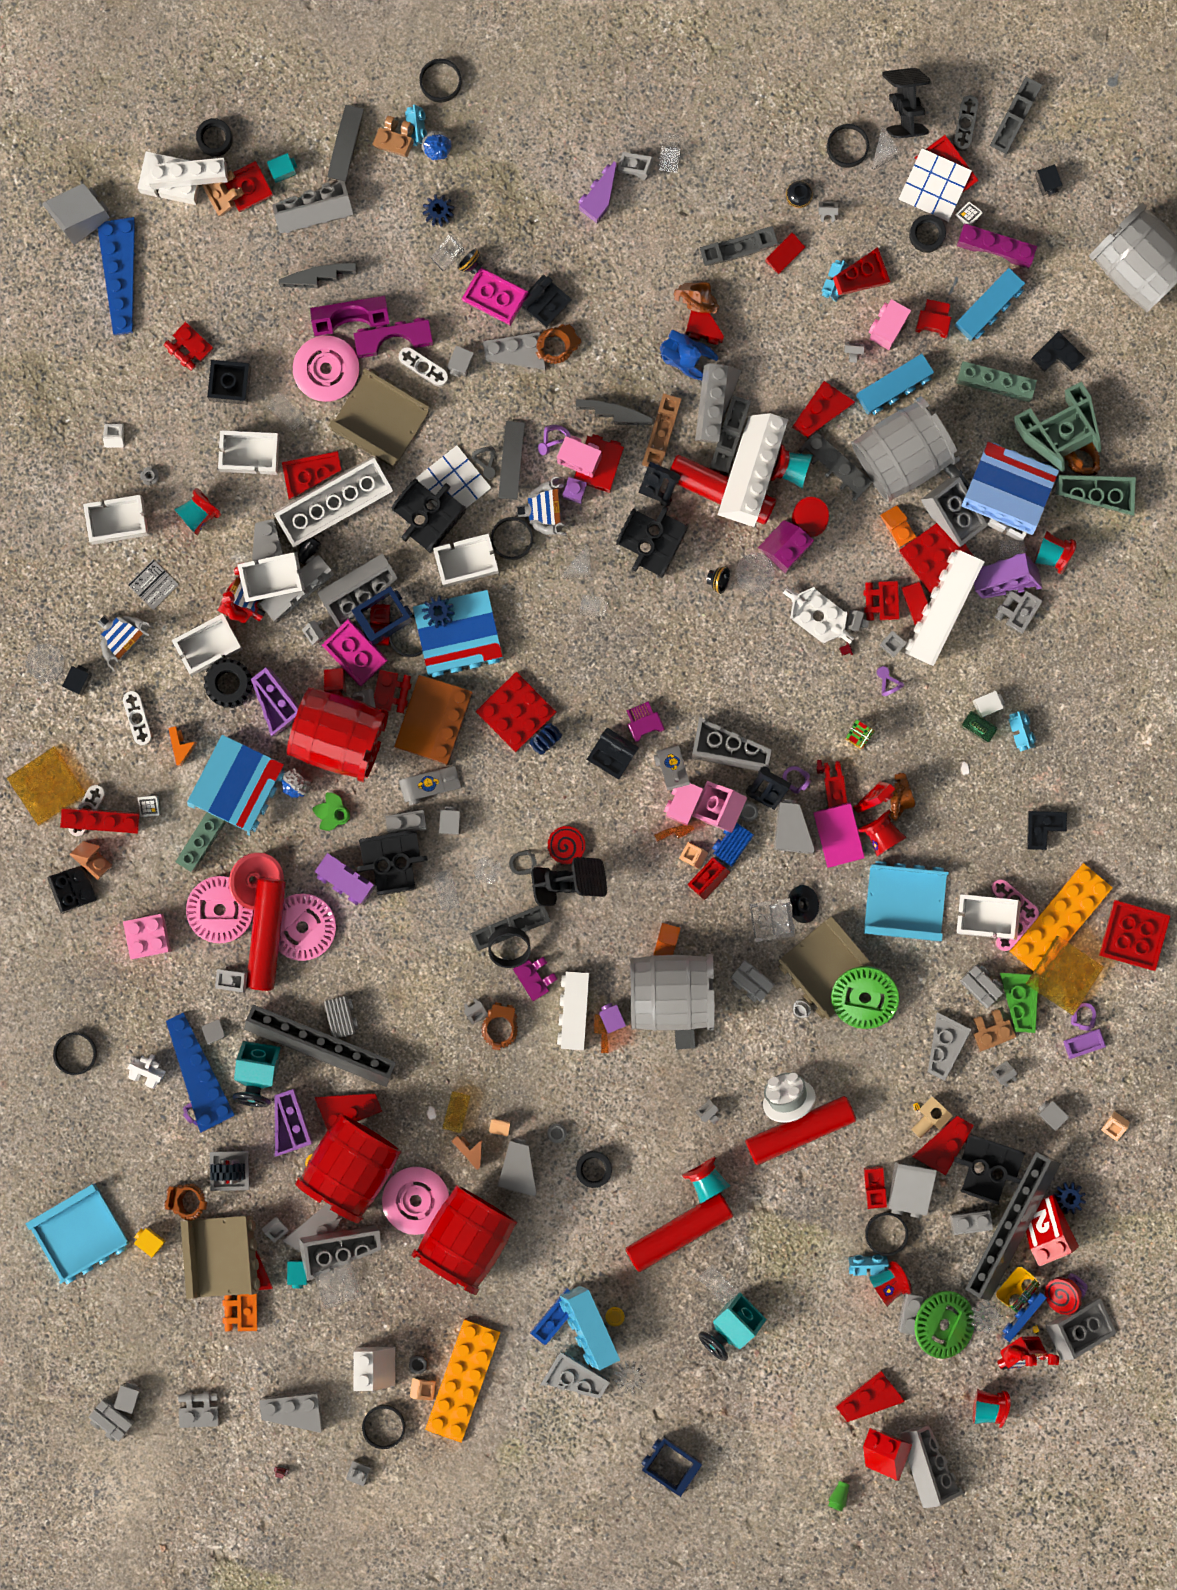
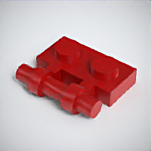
M186 322L172 335L177 340L175 344L169 340L164 343L168 353L181 361L180 364L183 367H187L190 371L196 367L192 362L194 358L202 362L214 349ZM182 346L190 352L187 356L179 350Z
M898 581L878 582V589L873 590L872 582H866L865 590H863V595L866 597V607H864L866 620L874 621V613H879L880 621L899 620ZM873 596H879V607L873 606Z
M379 670L374 693L375 708H384L391 711L392 704L398 705L396 712L404 714V709L408 704V690H411L412 685L410 684L411 676L404 675L403 681L399 682L397 681L398 673ZM396 687L401 688L399 699L394 698Z

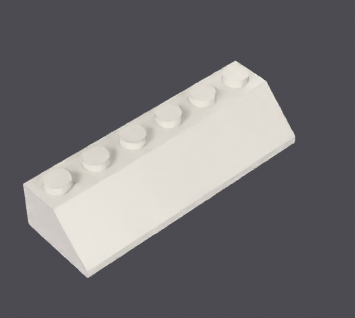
M771 413L748 416L719 508V516L752 527L755 526L788 419Z
M372 456L273 513L292 547H295L391 493L393 490L377 461Z
M955 550V552L950 554L947 560L949 564L946 570L944 569L939 576L941 581L938 587H934L930 596L932 599L929 604L925 605L922 611L924 616L921 622L918 621L915 625V634L912 639L908 640L905 649H907L906 654L934 666L985 562L960 550Z

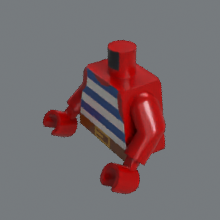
M237 565L234 573L239 576L235 578L226 592L223 593V598L217 611L229 616L231 620L246 623L250 617L260 621L265 611L257 607L259 600L245 602Z
M1026 1336L1018 1338L1000 1351L1002 1358L997 1361L1000 1369L1005 1370L1007 1368L1036 1366L1037 1359L1045 1360L1046 1358L1048 1359V1365H1059V1356L1047 1354L1039 1336Z

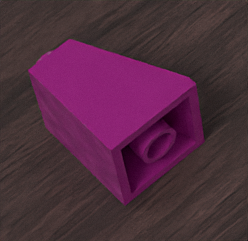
M783 520L760 544L758 549L786 574L808 551L814 540L800 527Z

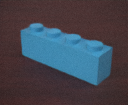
M1008 268L956 322L955 327L970 341L974 338L978 340L985 332L983 328L987 324L991 326L998 319L996 315L1000 311L1005 312L1011 305L1009 301L1013 297L1017 299L1024 292L1022 288L1025 282Z
M920 354L858 392L856 397L867 415L871 413L876 415L883 410L884 405L888 403L892 405L900 400L899 396L902 394L909 395L915 391V386L920 383L923 386L930 382L934 371L924 355Z

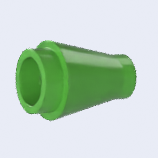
M839 1481L828 1499V1506L842 1512L846 1508L850 1485Z

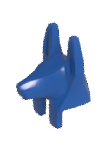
M671 330L669 338L663 341L660 346V354L663 361L670 366L678 368L686 376L702 381L703 373L695 368L701 355L717 361L719 357L707 345L693 341L684 333Z

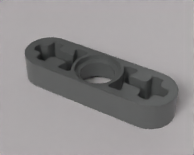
M972 95L964 97L960 105L954 137V147L959 151H966L972 142L978 110V100ZM972 101L974 106L971 107L970 113L966 114L967 105H964V103ZM962 119H969L971 126L969 128L962 127ZM962 133H966L965 141L968 142L964 146H961L960 142L957 141L961 140Z

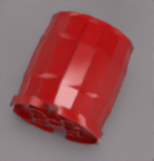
M308 687L294 719L287 745V755L328 771L356 777L357 781L365 783L366 780L364 778L368 779L380 749L381 742L378 741V737H380L382 731L385 732L389 710L384 708L379 710L364 702L334 692Z
M339 1114L337 1120L326 1132L308 1161L302 1176L297 1178L295 1185L320 1203L323 1200L330 1204L331 1211L359 1224L364 1219L362 1215L370 1204L373 1203L391 1174L402 1151L365 1125L344 1114Z
M456 1185L425 1232L418 1249H414L411 1256L413 1258L419 1257L420 1260L418 1262L452 1284L456 1285L458 1283L465 1287V1291L477 1295L480 1290L478 1286L494 1266L518 1222L481 1197Z

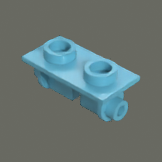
M414 104L413 107L407 108L405 116L406 121L415 127L411 138L415 140L412 146H417L418 143L422 144L423 138L427 135L424 123L426 115L422 107Z
M835 260V263H832L828 276L833 278L849 267V265L844 260L842 262ZM826 279L821 290L823 292L822 296L826 298L830 296L837 302L840 296L834 280Z
M1024 711L1010 714V719L1008 720L1012 732L1018 730L1020 734L1014 735L1017 748H1019L1020 752L1027 750V746L1028 749L1035 748L1034 743H1036L1033 732H1030L1029 716Z
M876 1254L873 1256L856 1255L848 1257L849 1274H853V1276L867 1275V1269H870L871 1275L888 1270L887 1256Z

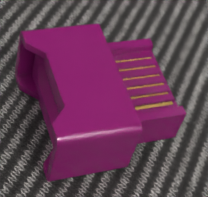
M649 701L626 710L631 721L627 726L635 743L640 741L641 736L652 731H665L658 712L653 713Z

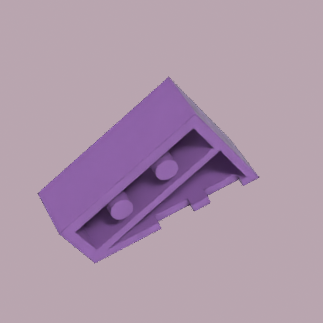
M1026 553L1017 554L1006 560H999L989 566H982L974 582L975 591L982 599L1006 595V591L1018 589L1019 593L1024 592V588L1036 586V590L1042 589L1039 569Z
M265 667L251 681L258 701L261 704L270 735L277 736L294 722L299 704L270 667Z
M329 853L326 854L315 870V873L318 874L317 879L325 884L327 881L334 885L333 890L341 895L344 892L350 896L348 900L355 905L359 903L364 905L376 887Z
M295 1089L275 1095L276 1157L313 1144Z

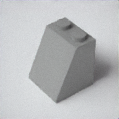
M84 183L42 203L73 245H76L110 218L106 212L109 210L102 200L98 202L96 200V197H98L92 187L88 189Z
M784 799L783 803L780 802L778 804L774 850L813 854L814 846L800 804H795V800Z
M515 1137L514 1140L509 1142L498 1187L536 1196L537 1188L530 1145L526 1144L525 1139Z
M895 1162L887 1205L888 1209H892L891 1213L903 1215L904 1211L911 1213V1217L922 1218V1215L927 1216L937 1171L932 1168Z

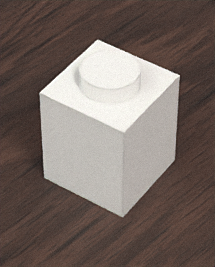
M994 691L975 699L973 703L981 719L1002 710L1004 700L1001 694H997Z

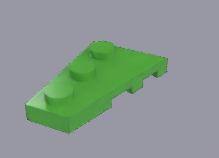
M1000 973L1015 1032L1035 1033L1039 975Z

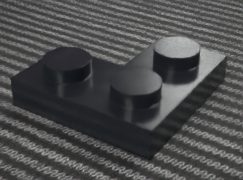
M1058 331L1031 360L1045 372L1058 359L1072 372L1086 357Z
M1028 811L1027 850H1047V831L1066 832L1067 812Z

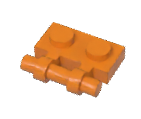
M257 1294L237 1295V1300H232V1295L224 1296L222 1306H224L225 1317H223L225 1331H232V1324H238V1331H258ZM232 1306H237V1317H232Z

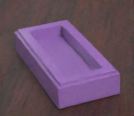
M1100 1029L1063 1041L1069 1059L1106 1047Z

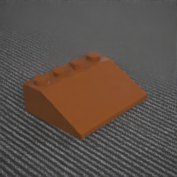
M419 675L394 747L448 766L473 692Z

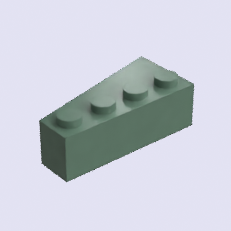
M1057 475L1055 495L1134 516L1136 477Z

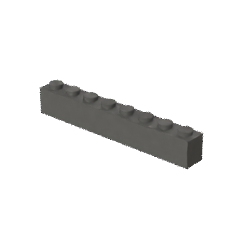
M256 1005L252 1006L245 1021L244 1030L384 1087H387L396 1062Z
M1038 1152L1034 1154L965 1290L980 1299L991 1300L1061 1163L1047 1155Z

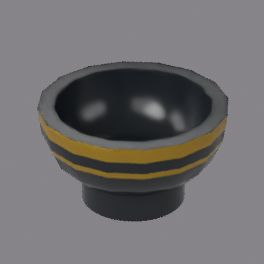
M795 181L786 190V199L795 208L806 207L810 204L813 197L812 188L804 181Z
M477 248L471 250L461 260L457 269L462 272H471L472 274L479 271L483 263L480 261L481 256Z
M719 567L716 570L709 571L707 584L711 585L715 592L722 594L726 590L730 579L729 568Z

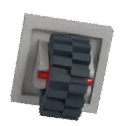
M249 1151L210 1152V1191L250 1190Z

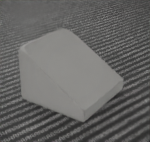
M219 1019L202 1026L207 1044L227 1037Z

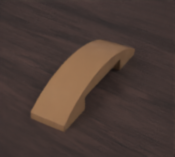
M663 393L642 466L648 467L650 462L662 466L681 398Z

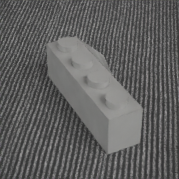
M340 180L331 185L329 182L324 183L322 188L316 191L307 190L299 198L293 196L272 205L280 234L290 233L296 229L308 228L315 224L327 223L330 220L353 215L346 184Z
M712 363L704 365L695 441L706 443L719 442L721 424L742 370Z
M382 553L318 591L317 594L339 628L347 619L354 618L352 609L385 590L397 579V576Z
M319 555L310 557L305 562L307 565L297 570V573H302L305 590L261 599L262 602L259 604L275 623L334 576L333 571Z
M375 1225L299 1238L301 1257L307 1281L317 1275L325 1274L338 1266H344L352 1260L360 1259L381 1250L380 1232Z
M929 1425L913 1427L900 1433L901 1440L912 1444L907 1459L923 1508L941 1506L964 1494L962 1489L958 1488L955 1483L956 1477L954 1473H950L946 1466L948 1462L945 1456L940 1454L938 1450L940 1446Z

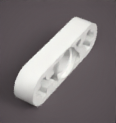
M406 347L399 352V360L404 366L433 385L442 387L447 383L448 375L446 371L415 350ZM410 352L411 358L416 360V357H419L414 367L411 366L413 365L411 360L407 359L404 361V353L408 354ZM421 362H426L429 365V369L426 372L418 370V365ZM432 367L435 368L433 372L437 375H439L440 373L443 374V381L439 380L438 382H436V377L432 374L430 375V377H428V375L432 371Z
M129 691L123 697L124 707L135 742L145 746L152 740L146 713L140 695L134 691ZM130 695H132L134 698L137 697V700L134 701L136 708L140 706V710L136 709L131 712L129 711V709H133L132 704L127 703V700L130 699ZM135 713H140L143 716V720L139 724H135L132 721ZM146 726V728H142L143 733L148 734L144 742L138 739L141 734L139 729L135 731V727Z
M98 785L91 786L78 808L89 805L92 809H99L105 798V790ZM99 789L101 796L100 798L96 797L93 801L97 803L96 806L86 802L87 799L92 800L93 794L91 792ZM69 829V832L74 836H82L87 830L75 833V829Z

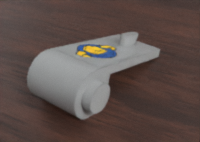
M679 745L656 751L657 755H654L656 767L660 766L662 769L667 790L690 785Z
M455 766L399 780L404 802H409V806L421 803L420 799L461 788Z

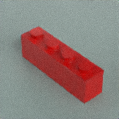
M62 807L60 828L138 834L139 813Z

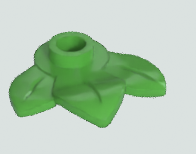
M331 792L326 793V803L318 804L312 808L314 814L319 819H322L319 828L325 831L334 830L337 825H343L350 819V811L343 806L342 799ZM339 812L344 813V817L342 819H339L337 817V814Z

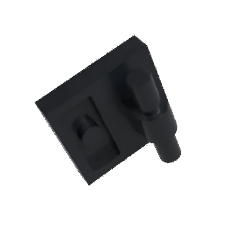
M543 274L528 290L529 295L522 303V308L547 329L572 299L557 287L549 276L546 277Z
M606 727L586 760L619 780L639 747Z
M82 865L47 877L54 899L62 914L97 901L86 869Z

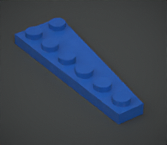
M130 217L105 221L98 227L114 336L133 333L135 218Z
M184 1013L167 1020L166 1024L200 1133L235 1115Z

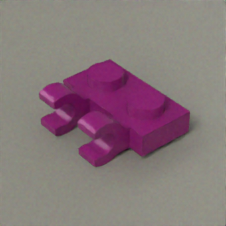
M544 957L534 963L528 959L524 964L513 968L532 1001L548 993L547 986L558 980L554 973L543 980L538 974L537 969L547 964Z

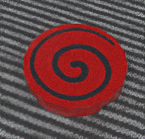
M562 826L551 833L547 848L550 856L555 861L561 864H571L573 858L582 857L585 851V840L578 829L571 826Z
M1056 1277L1047 1284L1045 1289L1046 1301L1055 1312L1062 1315H1070L1081 1306L1082 1293L1073 1280Z

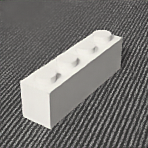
M224 158L147 165L151 189L228 182L227 166Z
M566 972V975H562L561 987H565L564 995H560V1006L564 1007L563 1014H559V1025H562V1033H558L557 1045H561V1049L584 1050L589 973Z

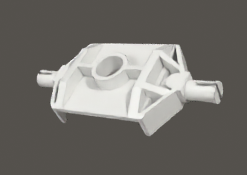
M789 587L783 592L793 602L790 618L823 644L837 637L843 638L849 644L853 641L854 637L845 630L847 612H844L823 596L815 587L796 594ZM815 611L823 613L824 618L822 621L814 620L813 613Z

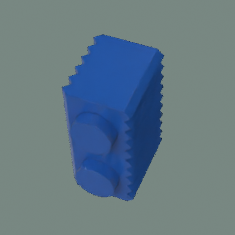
M737 822L733 832L724 830L723 833L726 835L723 840L718 839L712 847L715 850L713 854L731 867L754 836V834Z

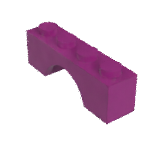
M965 223L957 243V247L973 252L981 251L1005 258L1011 264L1027 269L1032 265L1037 249L1035 245Z
M385 296L310 308L314 336L332 334L340 325L353 321L367 323L370 327L390 324Z
M417 318L412 323L400 321L396 322L395 326L390 327L381 325L376 326V329L373 330L368 328L358 329L356 333H353L358 358L377 356L382 343L393 337H401L408 340L415 349L433 346L429 320Z

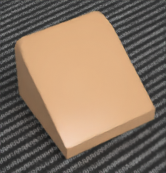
M688 842L679 859L700 869L708 852Z
M1114 1111L1101 1131L1118 1141L1128 1129L1130 1122Z
M493 1118L491 1119L489 1132L508 1136L511 1123Z
M413 1378L410 1397L416 1400L433 1401L436 1381Z

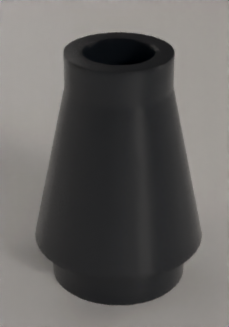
M311 537L302 542L297 553L300 563L305 564L320 549L321 543L317 539Z

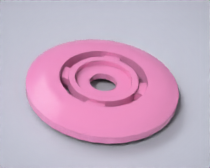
M329 335L318 336L304 343L296 353L293 362V375L299 389L308 397L322 402L336 401L346 396L354 388L359 377V361L353 348L344 340ZM319 351L322 352L321 354L317 355V356L313 359V361H312L311 364H308L309 360H310L317 352H319ZM329 363L332 366L329 374L321 372L320 367L322 364ZM344 372L341 380L331 386V383L339 378L340 373Z
M215 876L200 882L190 893L186 905V915L192 930L202 939L212 943H227L239 938L248 929L252 921L253 910L238 904L237 919L234 918L236 912L235 900L230 892L229 877ZM204 900L206 901L204 908L206 916L205 919H203L201 913V907ZM217 904H223L226 908L225 913L221 916L216 915L214 912Z
M294 894L285 898L278 951L284 956L298 961L319 957L330 947L336 933V921L331 908L322 899L310 894ZM307 909L314 911L318 915L321 923H317L315 917L310 913H307ZM301 921L308 924V930L305 933H300L297 930V924ZM284 931H288L289 936L293 940L297 941L298 945H294L293 943H291L287 939Z
M423 1167L405 1168L393 1175L387 1182L382 1196L383 1211L388 1221L396 1229L407 1234H424L442 1207V1204L449 1197V1192L441 1177L430 1169ZM413 1182H422L430 1187L431 1190L427 1191L426 1188L414 1185ZM413 1195H419L422 1199L421 1204L417 1207L412 1206L410 1203V1198ZM403 1210L410 1216H417L418 1220L405 1217L401 1214V1211Z

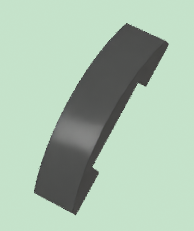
M773 226L754 231L752 234L699 248L704 265L709 266L758 253L778 245Z

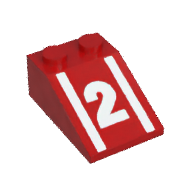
M1054 1194L1043 1198L1026 1230L1030 1249L1039 1267L1069 1255L1079 1247Z

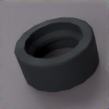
M210 118L199 125L196 131V141L199 148L206 155L219 157L230 150L233 143V135L229 126L224 121L218 118ZM219 127L224 131L225 142L221 147L210 148L204 143L203 135L208 128Z
M927 214L918 217L913 222L909 232L911 244L915 249L926 253L940 248L946 237V228L942 220L934 215ZM923 223H932L939 231L937 241L930 245L921 243L916 235L918 227Z
M590 1151L583 1154L577 1161L576 1175L579 1181L586 1187L599 1188L605 1185L611 1178L612 1164L603 1153ZM591 1158L600 1159L605 1165V1174L598 1181L588 1180L583 1174V1165Z

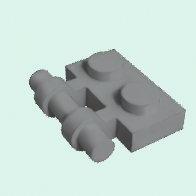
M1018 589L1011 590L1006 593L1007 597L1003 604L997 608L998 612L995 618L1001 621L1004 615L1008 616L1009 620L1006 625L1023 634L1042 600L1027 591L1021 597L1018 595ZM1014 600L1018 602V605L1014 611H1011L1009 607Z
M204 1391L203 1394L186 1392V1394L178 1395V1402H186V1407L179 1408V1428L219 1426L218 1406H211L210 1401H218V1394ZM203 1401L204 1406L193 1407V1402Z

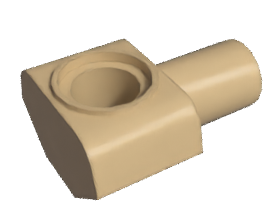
M931 1097L919 1109L924 1116L911 1130L921 1139L933 1126L940 1130L953 1116L935 1098ZM939 1108L941 1111L940 1117L932 1118V1109Z

